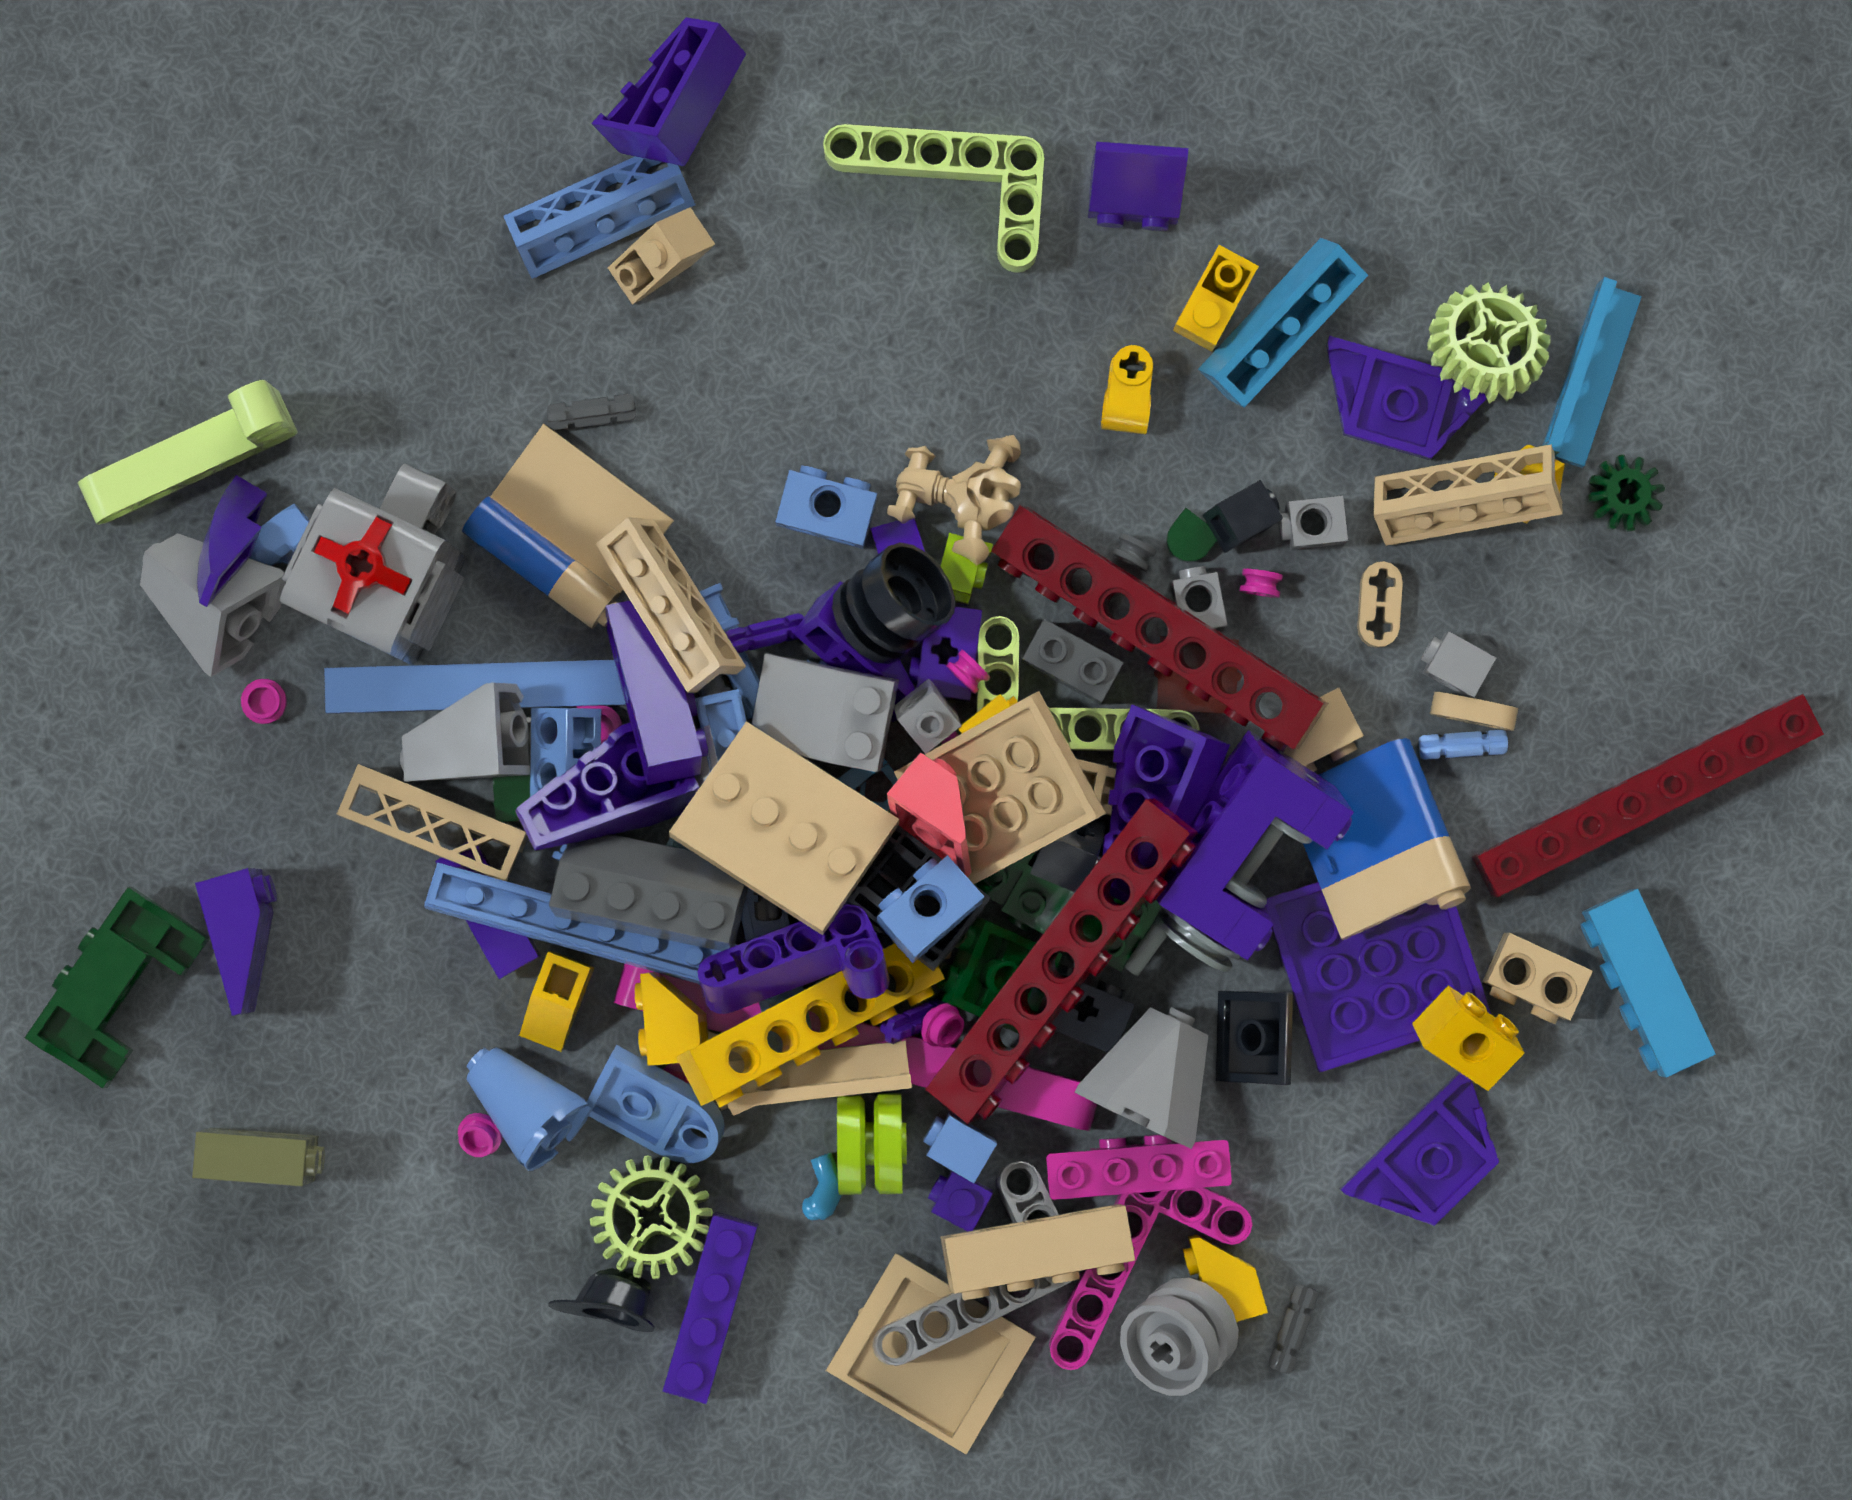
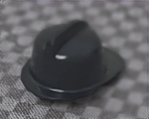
M614 1268L600 1270L590 1276L576 1300H553L548 1303V1307L556 1311L605 1320L635 1331L653 1332L655 1326L646 1319L651 1289L650 1283L646 1279L635 1278L631 1273L621 1272Z

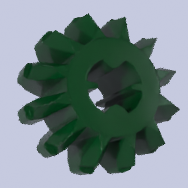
M1625 455L1616 457L1615 468L1609 462L1604 461L1599 465V468L1605 478L1592 475L1588 480L1590 485L1601 489L1600 492H1593L1586 496L1587 502L1601 501L1602 507L1595 510L1593 516L1595 519H1599L1607 512L1611 514L1607 522V528L1610 530H1614L1622 518L1626 532H1632L1635 530L1636 519L1644 526L1652 522L1651 515L1647 509L1657 512L1662 509L1663 504L1659 500L1652 498L1651 495L1664 492L1665 487L1663 484H1650L1649 480L1658 474V470L1655 467L1644 474L1640 472L1644 465V459L1641 457L1635 458L1630 469ZM1619 482H1622V487L1630 484L1634 488L1635 492L1630 496L1633 504L1629 505V499L1624 502L1618 500L1616 495L1621 491L1618 485Z

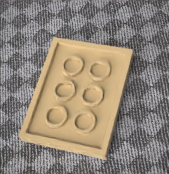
M1039 691L925 754L932 761L935 758L945 761L957 773L956 777L958 779L972 871L968 879L973 884L1106 814ZM912 762L894 771L897 779L903 775Z
M746 721L669 831V836L823 935L899 825V818Z

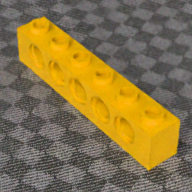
M894 943L883 949L888 973L896 981L895 992L886 989L883 994L871 999L856 996L859 1008L857 1012H853L846 1006L844 1000L846 991L853 992L850 990L842 971L680 1054L676 1058L700 1105L703 1106L716 1100L720 1108L744 1095L740 1086L755 1080L757 1086L760 1087L783 1075L779 1068L780 1065L793 1059L798 1067L821 1055L818 1045L831 1039L834 1045L837 1046L859 1035L856 1025L869 1019L871 1024L875 1026L897 1015L894 1005L907 999L910 1006H913L933 996L935 993L931 986L945 979L939 966L932 971L919 960L912 963ZM808 1011L815 1013L819 1017L821 1022L819 1032L809 1028L806 1022ZM769 1031H773L780 1036L783 1043L781 1053L774 1051L769 1046L767 1040ZM731 1051L738 1053L744 1061L742 1073H738L731 1068L728 1059Z

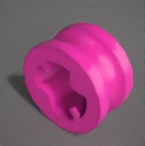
M1243 569L1242 575L1246 577V583L1240 586V592L1262 597H1280V591L1276 589V585L1279 581H1282V574L1257 569Z
M961 650L958 653L959 660L955 663L949 662L946 667L968 689L976 694L979 691V682H987L991 677L973 658Z

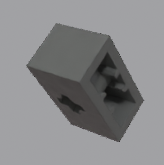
M1043 619L1021 660L1022 663L1099 705L1104 700L1124 663Z

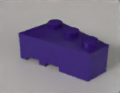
M686 17L648 59L653 64L635 85L629 81L620 92L624 98L607 117L600 113L591 124L622 154L685 166L746 53L720 23Z

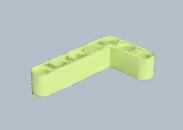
M847 124L837 125L831 128L825 135L823 142L825 159L829 166L837 171L1001 182L997 243L998 260L1006 270L1015 273L1024 272L1035 263L1039 244L1044 153L1041 145L1033 138ZM843 138L850 139L857 147L855 153L845 159L836 157L831 151L835 141ZM888 141L895 142L902 150L901 155L896 160L890 162L881 160L876 154L878 146ZM932 144L941 146L946 152V158L939 164L932 165L926 163L921 157V152L926 146ZM976 147L984 148L991 155V161L984 167H973L966 160V154L969 150ZM1017 151H1029L1034 155L1036 164L1029 170H1018L1011 163V157ZM1015 195H1024L1032 201L1033 209L1026 215H1016L1010 211L1008 201ZM1015 239L1025 241L1030 247V254L1023 260L1011 259L1005 252V246L1008 242Z
M266 380L247 384L228 395L233 409L81 479L78 485L96 524L100 525L115 520L295 436L297 429L280 392Z
M996 616L985 621L980 628L978 664L988 674L998 670L1003 671L1009 676L1011 687L1008 692L1002 695L1006 701L1012 696L1018 701L1019 632L1013 621L1006 617ZM993 626H1003L1011 633L1012 640L1007 648L995 650L987 644L985 635ZM980 681L978 684L977 712L998 696L991 694L986 689L985 681ZM1049 708L1070 749L1076 751H1114V746L1120 734L1121 724L1126 719L1130 710ZM1146 709L1169 719H1182L1190 727L1199 730L1196 718L1187 711ZM1090 717L1098 722L1100 735L1095 741L1084 742L1075 734V724L1079 719Z

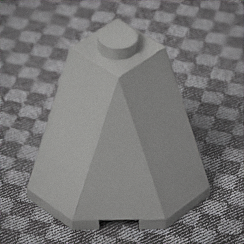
M177 533L161 543L153 544L144 552L140 586L202 670L212 677L242 660L254 645L247 638L257 630L262 618L270 622L281 608L280 596L285 586V581L282 580L285 572L249 558L208 607H205L199 603L197 588L198 561L203 542Z
M486 683L403 735L400 764L404 771V782H432L530 775L531 717H526L519 704L524 697L517 684Z
M1150 1007L1078 1084L1075 1093L1192 1149L1196 1140L1208 1035L1193 1028L1195 1018L1171 1007L1168 1015Z

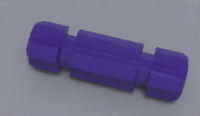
M797 613L784 618L751 624L747 627L730 629L725 633L737 653H742L747 650L751 651L784 641L799 639L793 633L804 616Z
M936 997L929 1002L922 1003L882 1022L880 1031L885 1034V1041L895 1044L904 1038L922 1032V1021L926 1013L930 1009L946 1002Z

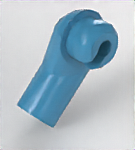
M831 1152L811 1159L818 1185L812 1196L803 1200L802 1211L806 1218L812 1221L818 1219L825 1220L830 1217L842 1196L838 1193V1169Z

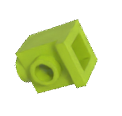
M949 533L941 568L951 583L955 602L969 605L973 587L978 589L983 587L988 563L982 562L976 566L969 559L952 552L954 542L962 540L963 536ZM984 542L989 549V556H991L993 544Z

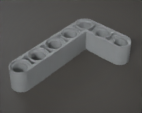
M1017 1161L1006 1165L999 1171L996 1177V1188L1012 1223L1027 1221L1029 1214L1035 1210L1043 1212L1047 1217L1059 1215L1040 1174L1033 1165ZM1015 1169L1026 1173L1030 1182L1027 1192L1021 1196L1010 1192L1006 1184L1007 1176ZM1052 1276L1034 1279L1035 1287L1029 1288L1026 1294L1020 1298L1011 1296L1007 1292L1005 1285L989 1287L990 1295L986 1296L988 1308L986 1313L979 1318H973L968 1315L965 1310V1300L962 1299V1293H951L879 1329L873 1338L872 1347L874 1354L879 1361L887 1365L898 1366L905 1364L1071 1281L1053 1283ZM930 1312H939L946 1318L947 1330L939 1338H932L924 1331V1319ZM893 1331L902 1334L906 1340V1350L898 1358L888 1357L882 1348L884 1337Z

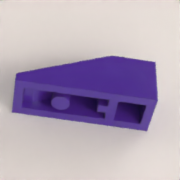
M840 581L815 600L793 634L829 666L899 679L895 699L896 705L914 691L915 688L900 660L891 664L873 662L859 654L846 641L837 626L832 610L833 595L843 583ZM893 710L892 722L897 720L895 710Z

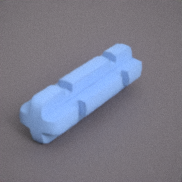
M1505 730L1486 731V734H1482L1481 731L1446 733L1443 737H1439L1438 734L1422 735L1419 737L1418 742L1419 754L1421 759L1424 760L1439 759L1440 755H1445V758L1481 756L1483 752H1487L1488 755L1505 754L1508 751V737Z

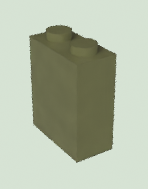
M208 1128L196 1132L192 1178L305 1186L314 1182L317 1174L323 1173L325 1147L318 1146L319 1136Z

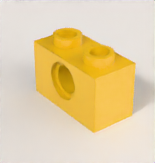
M1449 985L1412 1023L1423 1048L1487 1091L1525 1053L1516 1037L1519 1031L1508 1018L1502 1014L1494 1017L1487 1012L1485 1005L1472 993L1466 992L1462 995Z

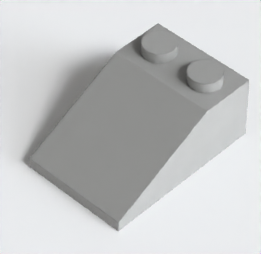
M765 653L751 725L800 756L878 772L883 768L899 679Z

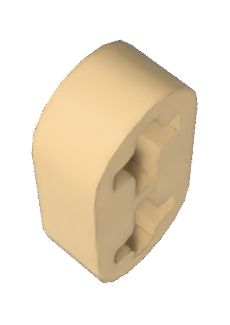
M1383 561L1370 565L1362 574L1360 581L1358 635L1366 645L1374 648L1385 647L1392 643L1398 636L1400 629L1403 581L1399 569L1392 563ZM1379 570L1386 571V578L1394 581L1393 587L1385 589L1384 602H1377V587L1369 585V579L1376 577ZM1376 608H1383V623L1390 624L1391 626L1390 632L1383 633L1381 640L1374 639V632L1366 630V624L1375 620Z
M1434 692L1430 715L1506 731H1514L1518 708L1443 692Z

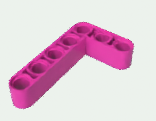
M1206 1187L1157 1191L1153 1195L1147 1196L1141 1193L1119 1194L1114 1205H1125L1127 1212H1134L1141 1218L1140 1230L1131 1236L1135 1261L1159 1212L1222 1243L1230 1245L1239 1244L1246 1240L1252 1229L1251 1216L1243 1206ZM1185 1191H1196L1202 1200L1201 1208L1193 1215H1185L1179 1212L1177 1208L1178 1197ZM1226 1211H1237L1242 1216L1243 1221L1240 1230L1231 1235L1220 1232L1218 1227L1219 1217ZM1135 1261L1124 1262L1125 1270L1113 1277L1098 1275L1097 1268L1082 1270L1080 1279H1078L1049 1342L1051 1357L1059 1367L1075 1370L1085 1365ZM1085 1295H1096L1102 1301L1100 1313L1093 1318L1082 1317L1077 1312V1303ZM1065 1336H1075L1083 1344L1082 1352L1074 1359L1063 1358L1057 1352V1345Z

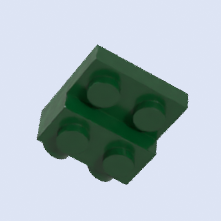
M977 917L972 926L956 944L955 947L959 949L952 965L946 964L941 969L945 979L936 983L937 989L941 990L937 999L981 1017L1035 946L1036 942ZM1059 953L1055 959L1056 968L1061 959V953ZM1033 988L1030 990V992H1029V994H1028V999H1029V997H1030V995H1031V992H1032ZM1011 1024L1003 1026L1008 1030L1018 1033V1030Z

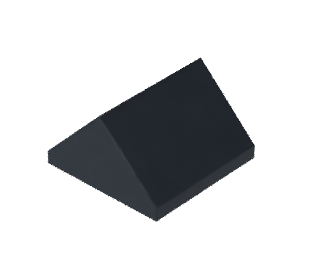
M1218 991L1216 1081L1291 1085L1293 993Z

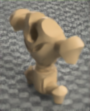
M1014 435L988 439V449L991 453L985 463L975 462L965 471L952 476V479L943 477L940 471L926 470L927 465L935 458V455L926 446L908 448L905 455L910 459L908 467L897 478L896 487L899 496L896 505L888 506L887 514L905 524L915 518L912 512L915 502L933 506L935 503L938 504V502L951 508V512L955 514L958 528L964 529L963 539L954 542L952 552L969 559L976 566L981 564L990 553L987 545L981 539L982 531L991 530L997 525L1008 521L1014 512V506L1008 500L1017 497L1020 493V481L1002 469L1006 461L1014 463L1020 457V443Z

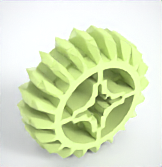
M1489 282L1482 286L1480 293L1471 284L1465 288L1462 295L1455 291L1454 294L1450 295L1447 303H1443L1438 307L1435 314L1436 318L1432 320L1429 326V334L1431 336L1427 342V350L1434 352L1431 358V366L1443 367L1440 373L1441 381L1451 378L1456 381L1453 386L1454 393L1462 390L1463 387L1469 389L1471 401L1476 399L1479 393L1485 394L1489 404L1495 401L1498 393L1506 401L1513 398L1516 391L1523 394L1529 389L1531 382L1534 383L1540 378L1543 372L1542 367L1546 365L1549 359L1547 349L1550 345V335L1544 333L1547 327L1546 319H1535L1538 312L1537 305L1529 307L1522 305L1524 301L1523 293L1517 295L1515 299L1508 296L1507 285L1502 287L1499 293L1493 292ZM1468 321L1471 326L1465 339L1457 341L1456 327ZM1520 345L1522 359L1510 365L1507 360L1509 352H1511L1513 346Z
M648 1155L643 1158L645 1170L637 1171L635 1163L630 1159L626 1161V1168L630 1173L627 1177L623 1178L617 1169L610 1171L612 1179L617 1183L614 1188L603 1182L599 1184L598 1189L609 1197L607 1201L600 1199L592 1200L591 1206L596 1210L604 1211V1216L590 1218V1225L593 1227L605 1226L606 1231L594 1236V1241L596 1244H603L610 1240L612 1245L603 1252V1257L606 1260L613 1258L619 1252L622 1255L616 1266L619 1271L623 1272L629 1262L632 1261L636 1263L633 1269L635 1278H641L644 1265L651 1266V1276L655 1280L660 1278L659 1265L667 1264L668 1271L673 1276L678 1273L677 1266L673 1261L676 1258L680 1257L687 1266L693 1264V1259L686 1250L692 1247L697 1252L702 1253L704 1244L695 1239L697 1233L707 1236L709 1226L699 1224V1219L713 1217V1210L711 1208L698 1209L697 1204L709 1199V1193L706 1190L696 1194L692 1193L691 1190L700 1183V1178L697 1175L690 1177L686 1182L681 1180L686 1172V1165L679 1164L674 1173L671 1174L668 1172L670 1166V1159L668 1157H662L659 1170L652 1169V1159ZM659 1181L665 1183L661 1190L659 1189L656 1195L649 1200H640L625 1193L634 1185L642 1182ZM677 1190L685 1198L690 1210L687 1231L671 1220L667 1213L672 1197ZM664 1198L660 1204L662 1212L659 1213V1216L664 1218V1224L670 1227L671 1230L663 1225L651 1224L640 1236L643 1231L641 1223L644 1222V1218L639 1217V1211L632 1207V1205L641 1210L645 1209L651 1212L655 1206L658 1207ZM617 1205L624 1208L636 1220L634 1231L631 1234L632 1237L627 1245L619 1239L615 1231L614 1212ZM662 1234L679 1242L673 1248L663 1253H639L642 1245H645L647 1240L654 1235Z

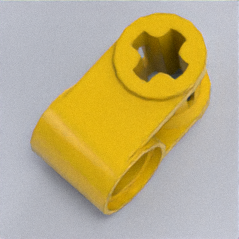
M1137 345L1126 346L1120 349L1111 360L1108 386L1105 390L1101 429L1137 434L1147 433L1151 408L1150 389L1153 360L1149 352L1143 347ZM1129 355L1136 356V364L1143 365V371H1138L1133 379L1127 378V370L1120 368L1119 363L1126 362Z

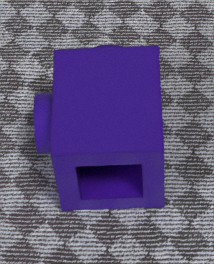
M951 1170L948 1178L941 1174L939 1175L928 1199L934 1202L931 1208L932 1213L968 1232L974 1230L993 1191L976 1181L972 1183Z

